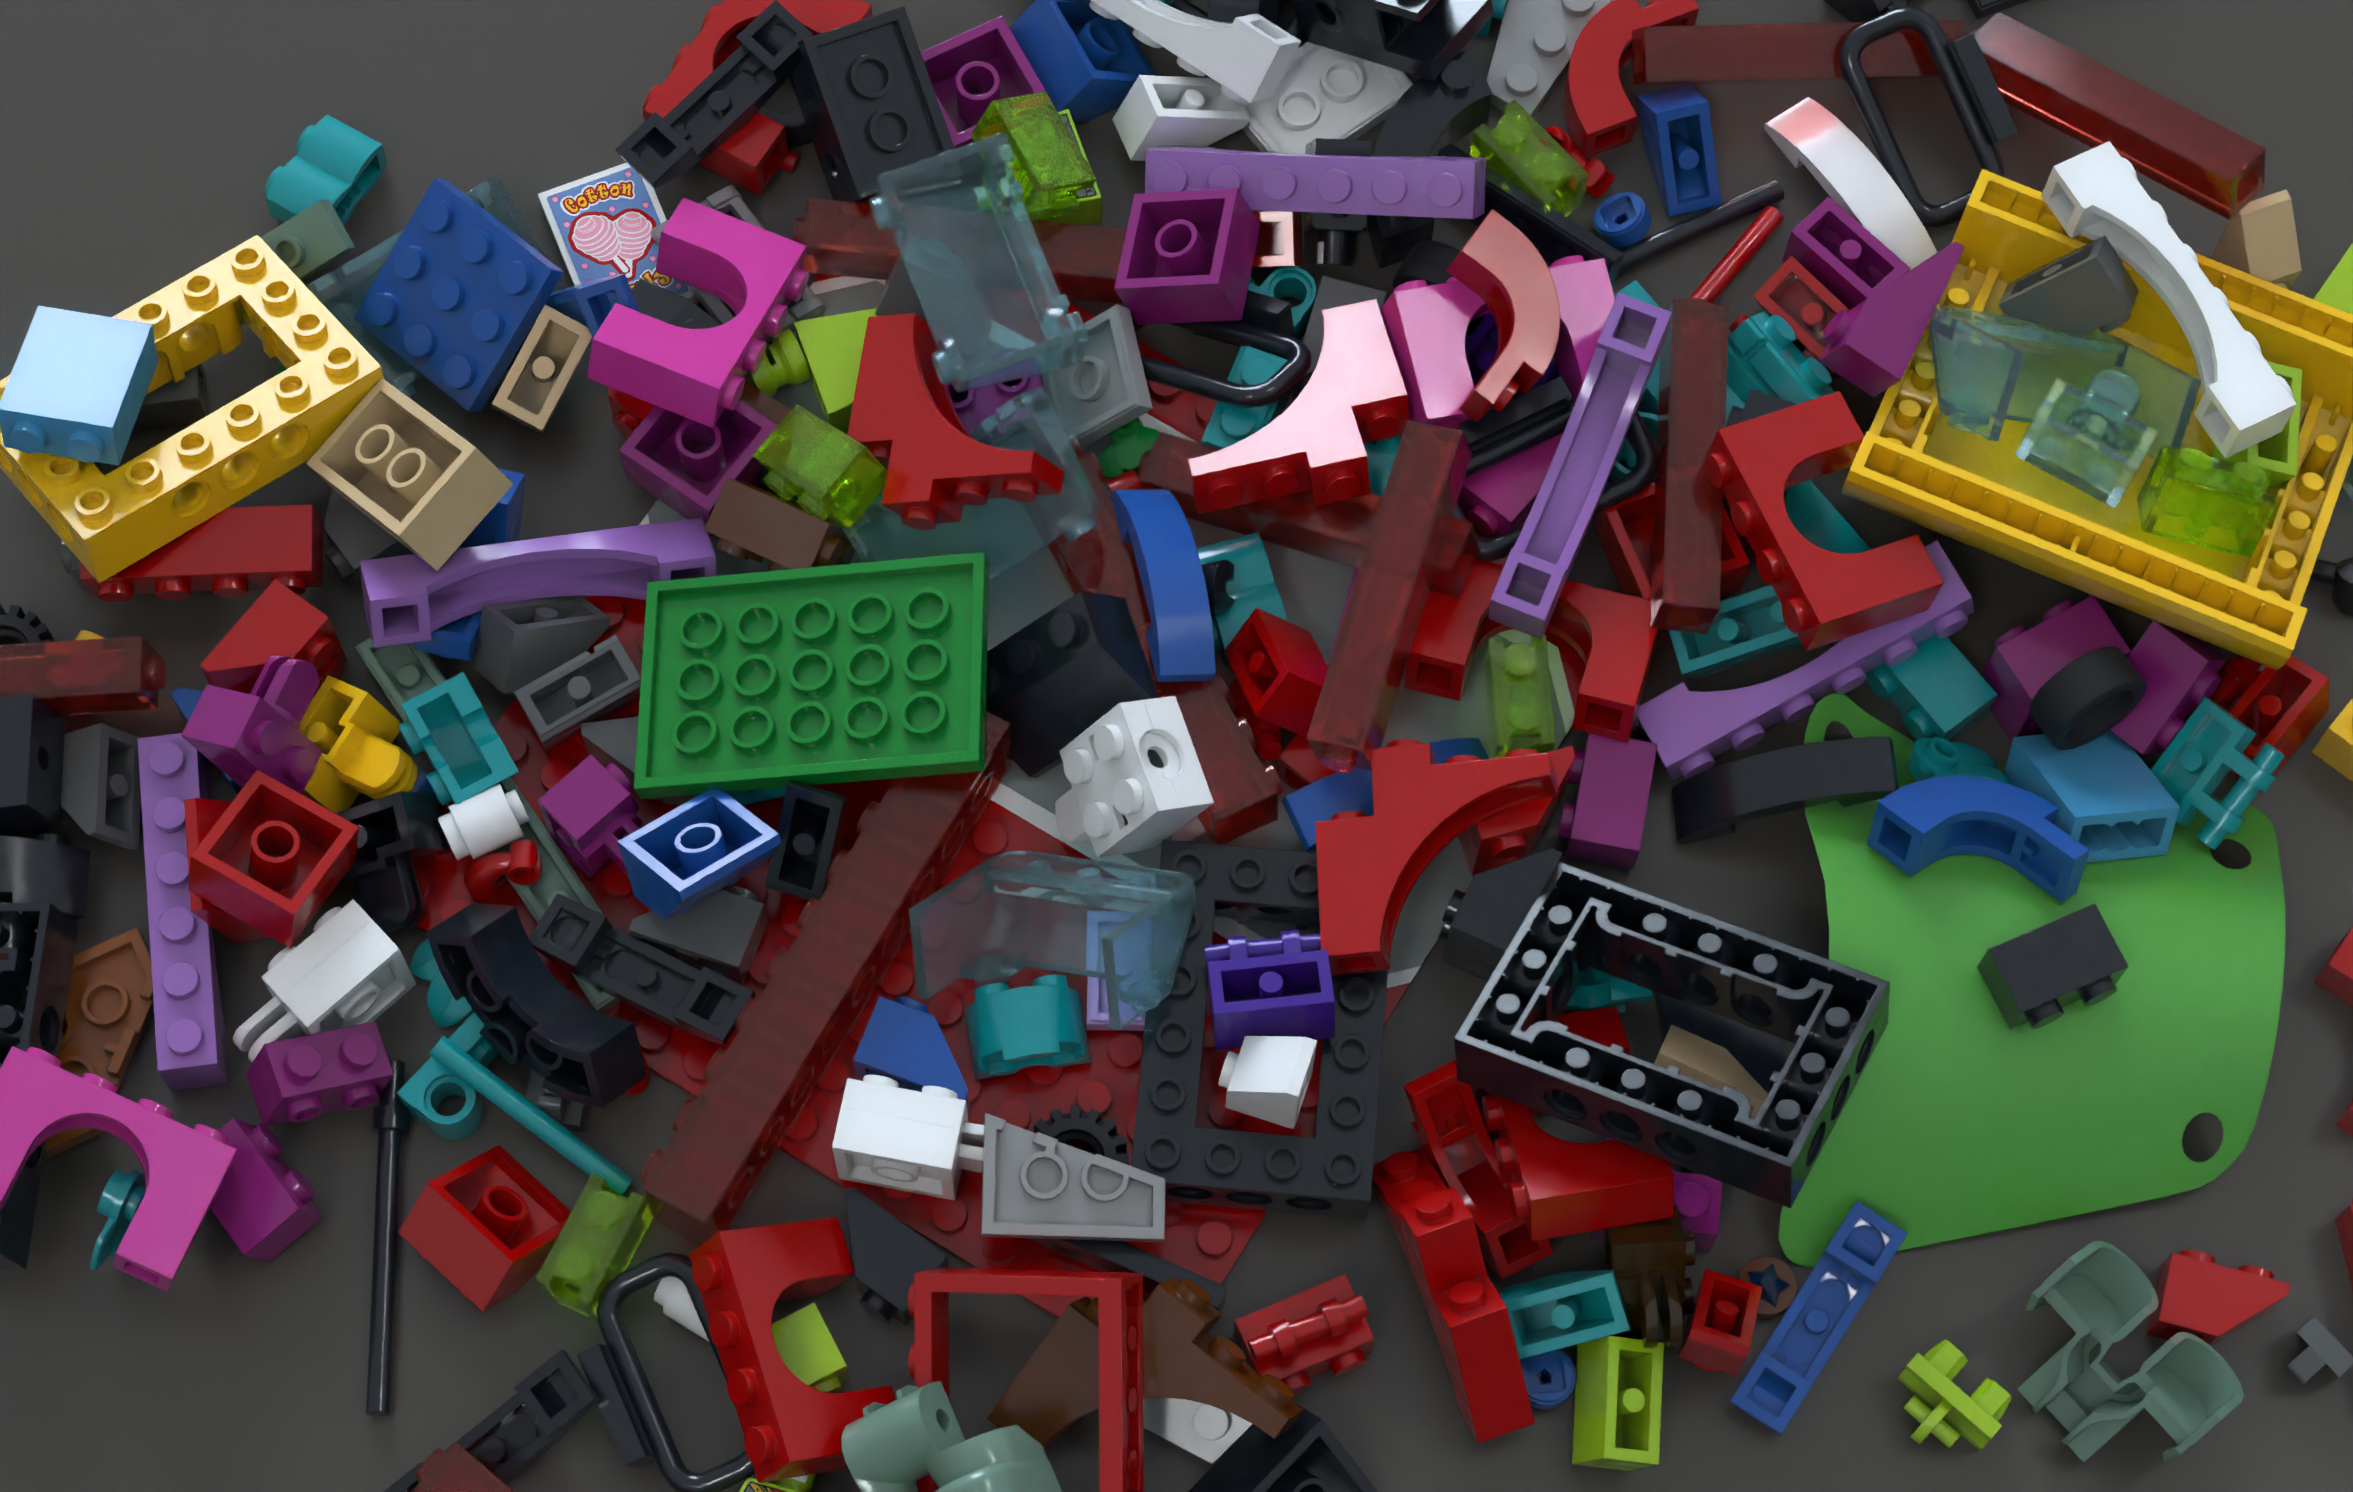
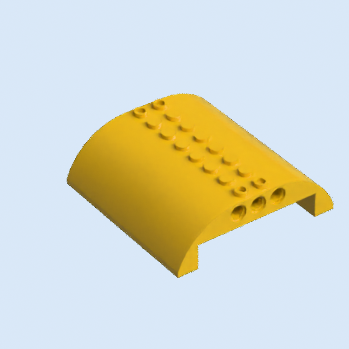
M1982 169L1951 242H1958L1964 246V249L1901 380L1887 389L1872 425L1863 438L1841 493L2255 662L2279 670L2291 656L2307 612V608L2300 605L2353 455V315L2195 253L2199 267L2213 287L2220 289L2228 300L2230 311L2240 325L2258 341L2261 354L2265 360L2303 370L2297 476L2261 494L2211 483L2213 441L2194 415L2203 397L2200 375L2189 342L2168 306L2141 275L2120 259L2139 292L2129 319L2111 331L2103 333L2098 328L2084 336H2078L2005 315L1999 307V303L2008 283L2093 241L2082 235L2071 239L2041 197L2042 192Z

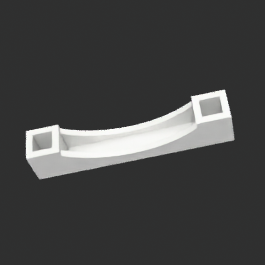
M1091 0L1089 4L1090 8L1097 14L1111 20L1120 19L1133 27V35L1144 44L1154 48L1164 47L1178 56L1177 64L1186 71L1198 76L1207 75L1222 85L1220 91L1225 96L1245 105L1273 98L1301 43L1299 39L1258 13L1236 17L1233 23L1208 20L1182 12L1160 0Z
M2108 141L2053 166L2041 197L2069 237L2072 239L2082 235L2095 241L2106 236L2118 257L2131 266L2158 293L2182 328L2196 360L2203 397L2194 415L2223 457L2226 459L2281 433L2297 405L2293 399L2290 386L2285 379L2275 374L2262 356L2261 348L2256 338L2250 332L2243 329L2230 311V306L2224 293L2220 289L2213 287L2203 273L2192 248L2187 244H2183L2169 225L2162 206L2158 202L2151 200L2137 180L2133 165L2126 158L2121 157L2112 143Z

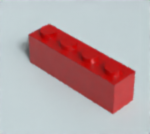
M312 504L230 507L100 584L81 563L80 580L93 596H98L100 600L106 602H127L133 599V594L153 593L160 599L184 600L191 597V592L213 591V594L219 597L240 598L247 596L248 590L266 589L274 579L281 582L297 595H301L306 592V588L322 587L323 521Z

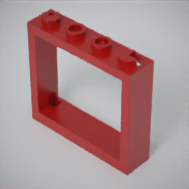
M936 1267L914 1273V1283L911 1285L908 1294V1310L911 1317L914 1318V1344L911 1346L908 1356L909 1374L915 1380V1386L919 1388L928 1383L941 1381L949 1402V1292L1098 1297L1099 1492H1144L1143 1273ZM930 1475L916 1481L918 1492H935L939 1489Z

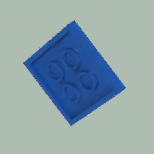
M434 178L353 319L467 411L481 413L564 272L448 180Z

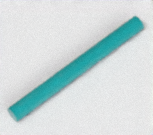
M442 1036L430 1051L429 1055L618 1198L633 1181V1178L445 1036Z

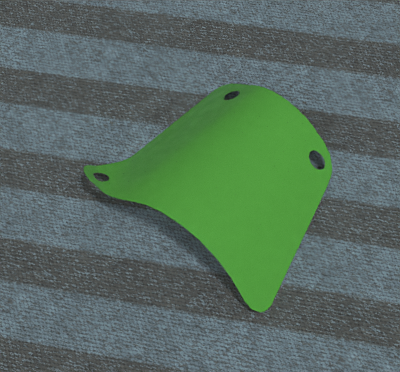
M1833 693L1825 696L1816 704L1808 721L1804 744L1824 742L1825 731L1832 722L1843 724L1853 738L1890 737L1893 740L1899 788L1917 781L1908 769V762L1911 759L1910 749L1915 741L1869 715L1846 695ZM1997 763L1996 769L2004 774L2006 764ZM2215 797L2220 802H2222L2224 799L2222 797ZM1881 799L1848 807L1842 806L1836 800L1804 808L1825 882L1829 925V960L1889 981L1890 993L1888 1025L1792 1207L1783 1206L1778 1241L1785 1256L1790 1261L1804 1267H1815L1856 1201L1908 1233L1898 1248V1252L2149 1201L2198 1189L2215 1180L2243 1152L2256 1125L2269 1077L2278 1029L2285 965V896L2277 836L2272 821L2263 812L2249 804L2241 815L2245 820L2235 834L2228 832L2224 838L2240 843L2249 851L2251 862L2243 869H2230L2217 863L2211 855L2210 847L2196 837L2209 819L2199 811L2188 827L2177 822L2175 823L2167 855L2087 862L2077 893L2061 903L2011 866L1981 855L1957 854L1947 856L1933 862L1912 877L1867 845L1877 804ZM2095 903L2129 966L2115 984L2118 990L2108 998L2093 1005L2085 1006L2082 999L2062 1007L2064 1014L2042 1027L2032 1029L2029 1022L2010 1030L1977 968L1987 950ZM2201 1113H2211L2221 1121L2223 1128L2222 1143L2213 1157L2206 1161L2195 1162L2190 1160L2184 1153L2182 1146L2183 1133L2187 1124L2194 1117Z

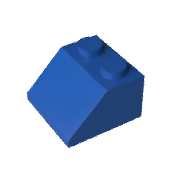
M1035 0L1009 28L1052 101V115L1069 109L1073 121L1088 122L1119 108L1139 75L1157 76L1127 24L1120 19L1111 20L1097 14L1089 6L1091 0Z
M720 788L709 789L617 841L634 897L663 921L686 912L699 901L725 886L736 883L742 876L763 865L781 845L779 833Z

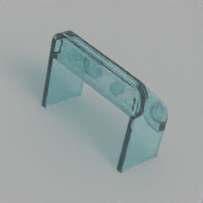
M1944 305L1935 306L1929 325V335L1938 407L1941 413L1948 416L1947 425L1964 432L1977 433L1992 441L1999 440L2005 419L2070 428L2087 436L2085 445L2093 449L2115 454L2118 452L2119 446L2130 447L2165 466H2175L2201 384L2200 379L2116 336L2094 330L2084 336H2078L2012 316Z
M1010 851L994 855L909 909L918 998L929 999L960 977L973 979L979 986L991 983H1007L1011 975L1024 967L1106 979L1110 1029L1121 1030L1149 1009L1157 1007L1160 1001L1171 993L1196 905L1194 878L1189 874L1031 851Z

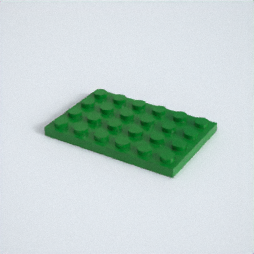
M985 552L647 582L634 790L639 798L649 799L698 795L715 788H720L724 792L787 787L790 780L807 785L984 771L990 562Z

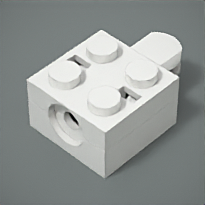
M1176 696L1118 703L1059 751L1065 775L1072 787L1055 803L1057 825L1062 835L1069 842H1085L1090 839L1097 858L1153 849L1162 842V839H1167L1214 803Z
M354 899L343 908L335 907L326 912L315 924L314 933L297 947L294 945L292 948L286 947L269 963L268 972L261 978L273 998L239 1026L233 1036L234 1044L241 1051H249L248 1059L251 1062L254 1061L266 1043L373 1022L416 985L398 946Z
M865 1075L863 1081L847 1078L832 1144L839 1179L955 1201L962 1169L982 1173L984 1125L969 1123L966 1100L957 1099L958 1094L956 1092L938 1086H924L922 1092L898 1088L899 1083L897 1081L880 1075Z

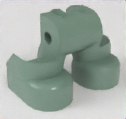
M2101 1240L2091 1242L2069 1257L2040 1287L2032 1292L2025 1310L2034 1311L2042 1305H2050L2076 1334L2017 1390L2033 1406L2032 1410L2035 1414L2044 1407L2053 1414L2069 1432L2061 1442L2064 1446L2068 1445L2083 1462L2107 1444L2144 1409L2172 1437L2173 1442L2171 1446L2163 1452V1462L2182 1455L2242 1402L2244 1397L2243 1389L2231 1367L2209 1344L2188 1332L2175 1334L2142 1364L2140 1371L2124 1380L2107 1363L2104 1357L2114 1343L2119 1342L2133 1332L2157 1310L2159 1305L2157 1293L2146 1275L2125 1253L2112 1244Z
M941 1381L928 1383L920 1388L906 1385L896 1391L897 1399L887 1405L877 1402L869 1404L862 1409L864 1416L845 1426L841 1436L842 1452L846 1465L861 1492H918L916 1481L928 1475L932 1477L939 1487L935 1492H1062L1043 1446L1018 1425L1002 1427L965 1440Z

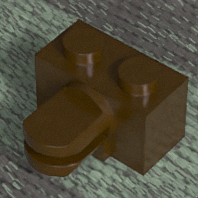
M1677 1205L1674 1206L1673 1218L1604 1229L1603 1270L1614 1271L1631 1325L1629 1331L1610 1336L1642 1340L1644 1348L1657 1347L1658 1340H1666V1344L1669 1347L1681 1346L1683 1339V1314H1691L1694 1307L1692 1282L1690 1277L1685 1278V1266L1695 1265V1241L1692 1229L1682 1228Z

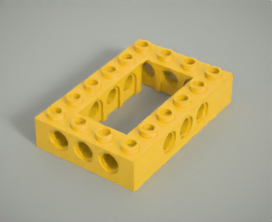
M256 235L112 318L152 324L158 364L146 395L171 380L177 383L184 379L185 372L221 352L225 355L234 350L243 340L242 325L244 323L262 341L264 352L271 359L276 356L287 370L105 476L93 462L87 463L74 458L43 453H26L18 449L4 447L1 428L0 468L100 584L311 459L381 378L384 379L382 368L271 248ZM10 375L0 380V400Z

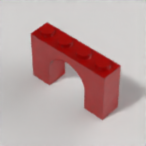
M723 0L720 5H713L707 12L702 23V30L691 45L685 44L677 53L672 71L662 85L657 84L649 91L643 105L645 120L655 112L664 118L740 47L736 36L775 0ZM777 0L813 35L872 17V5L863 0ZM757 112L734 135L698 164L761 195L788 155L785 126Z
M1840 391L1719 429L1705 457L1706 472L1711 483L1723 492L1731 508V519L1735 529L1741 536H1746L1756 555V565L1762 580L1766 584L1772 585L1782 604V616L1786 626L1792 633H1797L1806 651L1927 611L1944 584L1918 534L1865 552L1843 554L1825 550L1811 543L1797 531L1790 521L1784 505V492L1799 483L1850 467L1863 441L1864 435Z
M1441 552L1408 651L1404 688L1456 701L1461 700L1471 665L1478 649L1494 635L1513 629L1488 619L1490 599L1504 565L1475 560L1469 556L1451 552ZM1566 580L1546 631L1561 637L1572 645L1581 656L1585 665V671L1578 691L1572 729L1629 742L1658 642L1664 603Z
M1616 1006L1563 1014L1557 1021L1568 1026L1570 1033L1607 1047H1611L1614 1043L1624 1047V1053L1630 1055V1045ZM1486 1091L1487 1096L1482 1097L1483 1114L1487 1130L1489 1132L1497 1130L1500 1139H1495L1496 1157L1501 1175L1511 1173L1513 1182L1508 1184L1513 1216L1515 1219H1525L1531 1241L1674 1217V1174L1669 1161L1615 1140L1599 1143H1575L1556 1138L1542 1130L1533 1121L1540 1111Z
M838 1217L719 1231L691 1252L689 1257L692 1264L693 1280L700 1290L709 1319L710 1336L713 1343L717 1346L727 1378L728 1395L735 1405L744 1434L745 1451L748 1458L752 1461L758 1483L847 1469L848 1467L842 1452L841 1439L845 1426L863 1417L862 1409L869 1404L877 1402L887 1405L893 1402L895 1397L891 1385L844 1393H827L814 1389L798 1379L788 1369L777 1351L772 1334V1313L776 1301L825 1295L855 1273Z

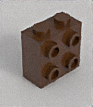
M728 477L704 529L720 537L716 547L744 560L750 558L762 563L764 557L771 560L768 571L850 564L856 548V543L851 541L855 532L854 528L761 486Z

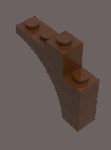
M1173 1277L1158 1284L1143 1305V1398L1165 1397L1186 1399L1212 1405L1254 1424L1274 1439L1290 1429L1304 1409L1292 1401L1294 1393L1285 1383L1270 1374H1264L1262 1377L1244 1362L1246 1359L1245 1353L1236 1344L1225 1337L1216 1336L1214 1338L1209 1334L1222 1315L1210 1305L1212 1302L1210 1294L1200 1285L1186 1278L1180 1281ZM1083 1297L1066 1307L987 1417V1420L997 1428L1018 1425L1043 1446L1044 1451L1052 1447L1058 1437L1076 1421L1088 1413L1099 1409L1098 1298L1091 1300L1089 1297Z

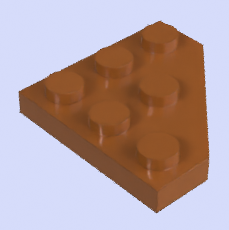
M137 927L74 955L58 1058L62 1063L60 1068L81 1078L84 1073L98 1075L113 1083L117 1087V1091L154 1008L151 955ZM77 1128L53 1135L46 1140L43 1161L98 1136L100 1130Z

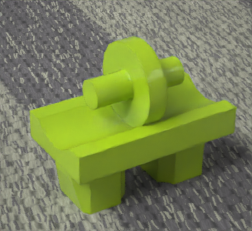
M1946 1339L1929 1350L1924 1356L1918 1352L1897 1378L1915 1394L1903 1407L1921 1423L1910 1438L1920 1445L1932 1433L1950 1448L1962 1435L1981 1451L2002 1427L1998 1421L2007 1409L2012 1396L1997 1382L1988 1377L1970 1397L1964 1393L1952 1380L1967 1364L1968 1360L1959 1349Z

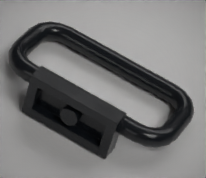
M1904 6L1889 10L1852 30L1841 45L1839 66L1845 84L1884 169L1902 191L1922 224L1939 227L1961 219L1973 189L1939 205L1929 204L1923 199L1862 68L1861 54L1863 50L1871 43L1901 29H1913L1920 34L1981 169L2004 177L2001 156L1995 143L2019 132L1974 33L1964 34L1948 42L1942 27L1933 15L1921 8Z
M1249 290L1247 291L1242 320L1168 324L1191 330L1194 334L1238 347H1241V345L1250 346L1288 359L1265 382L1257 385H1242L1140 355L1146 380L1243 408L1262 407L1274 403L1289 392L1311 367L1310 350L1304 342L1295 338L1290 302ZM1131 315L1134 330L1136 333L1145 325H1138L1133 316Z
M1561 376L1528 391L1526 394L1524 393L1509 400L1500 413L1495 409H1490L1478 422L1469 419L1459 424V445L1465 455L1454 459L1441 469L1434 481L1432 499L1436 512L1451 540L1465 555L1475 560L1494 561L1509 556L1511 548L1514 547L1524 524L1489 539L1475 535L1456 501V487L1463 480L1564 433L1575 402L1571 403V393ZM1637 411L1626 435L1637 458L1636 465L1628 474L1606 484L1594 515L1640 493L1651 484L1658 472L1659 454L1655 442Z
M668 1252L653 1256L619 1273L607 1282L599 1296L596 1311L599 1328L606 1345L597 1344L577 1354L591 1389L599 1399L597 1404L624 1466L643 1467L656 1461L661 1474L670 1487L678 1492H721L752 1476L755 1473L752 1461L748 1458L746 1451H744L739 1456L706 1472L695 1473L686 1468L621 1317V1305L630 1294L662 1278L675 1277L679 1279L688 1291L727 1382L717 1346L713 1343L710 1336V1323L702 1296L693 1280L691 1260L686 1255Z

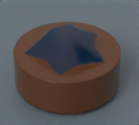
M1756 1257L1747 1262L1737 1276L1739 1280L1763 1287L1757 1318L1773 1319L1787 1311L1795 1298L1797 1291L1795 1275L1786 1263L1775 1257Z

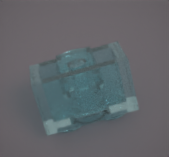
M2102 370L2093 376L2084 392L2056 378L2022 439L2015 456L2116 509L2159 431L2132 418L2140 402V388L2136 382L2125 373L2116 370Z

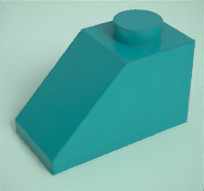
M1613 1270L1560 1272L1505 1287L1500 1295L1508 1309L1519 1359L1631 1329Z

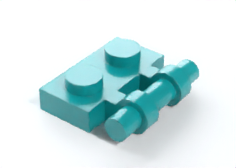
M2204 697L2151 771L2180 806L2176 820L2178 824L2188 827L2199 811L2209 818L2196 837L2210 848L2216 850L2228 832L2235 834L2245 820L2241 815L2260 790L2266 792L2275 781L2276 777L2272 773L2284 759L2285 754L2266 742L2253 760L2243 752L2257 733L2215 701ZM2232 769L2241 777L2223 801L2220 802L2211 794L2229 770Z

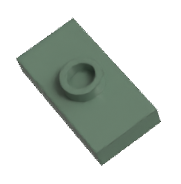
M329 199L317 201L261 237L301 281L355 248Z

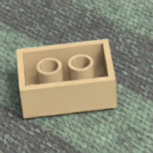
M383 378L376 383L306 463L345 500L436 571L443 566L513 485L474 445Z

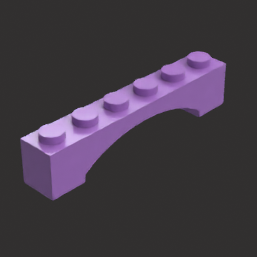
M1162 145L1146 150L1145 193L1238 188L1251 210L1475 219L1484 214L1486 158L1311 155Z
M1618 292L1598 339L1593 358L1553 460L1514 547L1511 548L1490 599L1488 619L1542 640L1667 338L1672 312Z
M700 517L458 548L438 571L416 554L360 561L363 606L373 648L432 640L431 633L455 620L482 611V608L485 606L539 598L577 595L615 596L646 601L647 582L716 576V555L708 532L704 530L703 518Z
M1938 540L1925 546V549L1944 584L1927 611L1844 638L1809 663L1766 682L1732 690L1701 692L1689 691L1683 681L1639 706L1636 714L1639 724L1649 741L1657 743L1656 753L1671 780L1673 781L1682 775L1685 779H1689L1709 770L1715 764L1713 758L1732 747L1736 751H1742L1755 745L1765 737L1766 733L1764 730L1783 719L1786 723H1792L1805 717L1814 710L1816 706L1815 701L1833 691L1836 694L1850 692L1867 679L1865 673L1885 662L1888 667L1898 665L1917 652V644L1937 634L1938 638H1945L1962 629L1969 622L1967 616L1974 613L1972 596Z
M182 733L137 738L157 1070L171 1091L230 1083L227 1027L224 1023L219 990L213 927L191 912L190 891H188L189 871L184 800L193 798L211 799L209 759L181 736Z

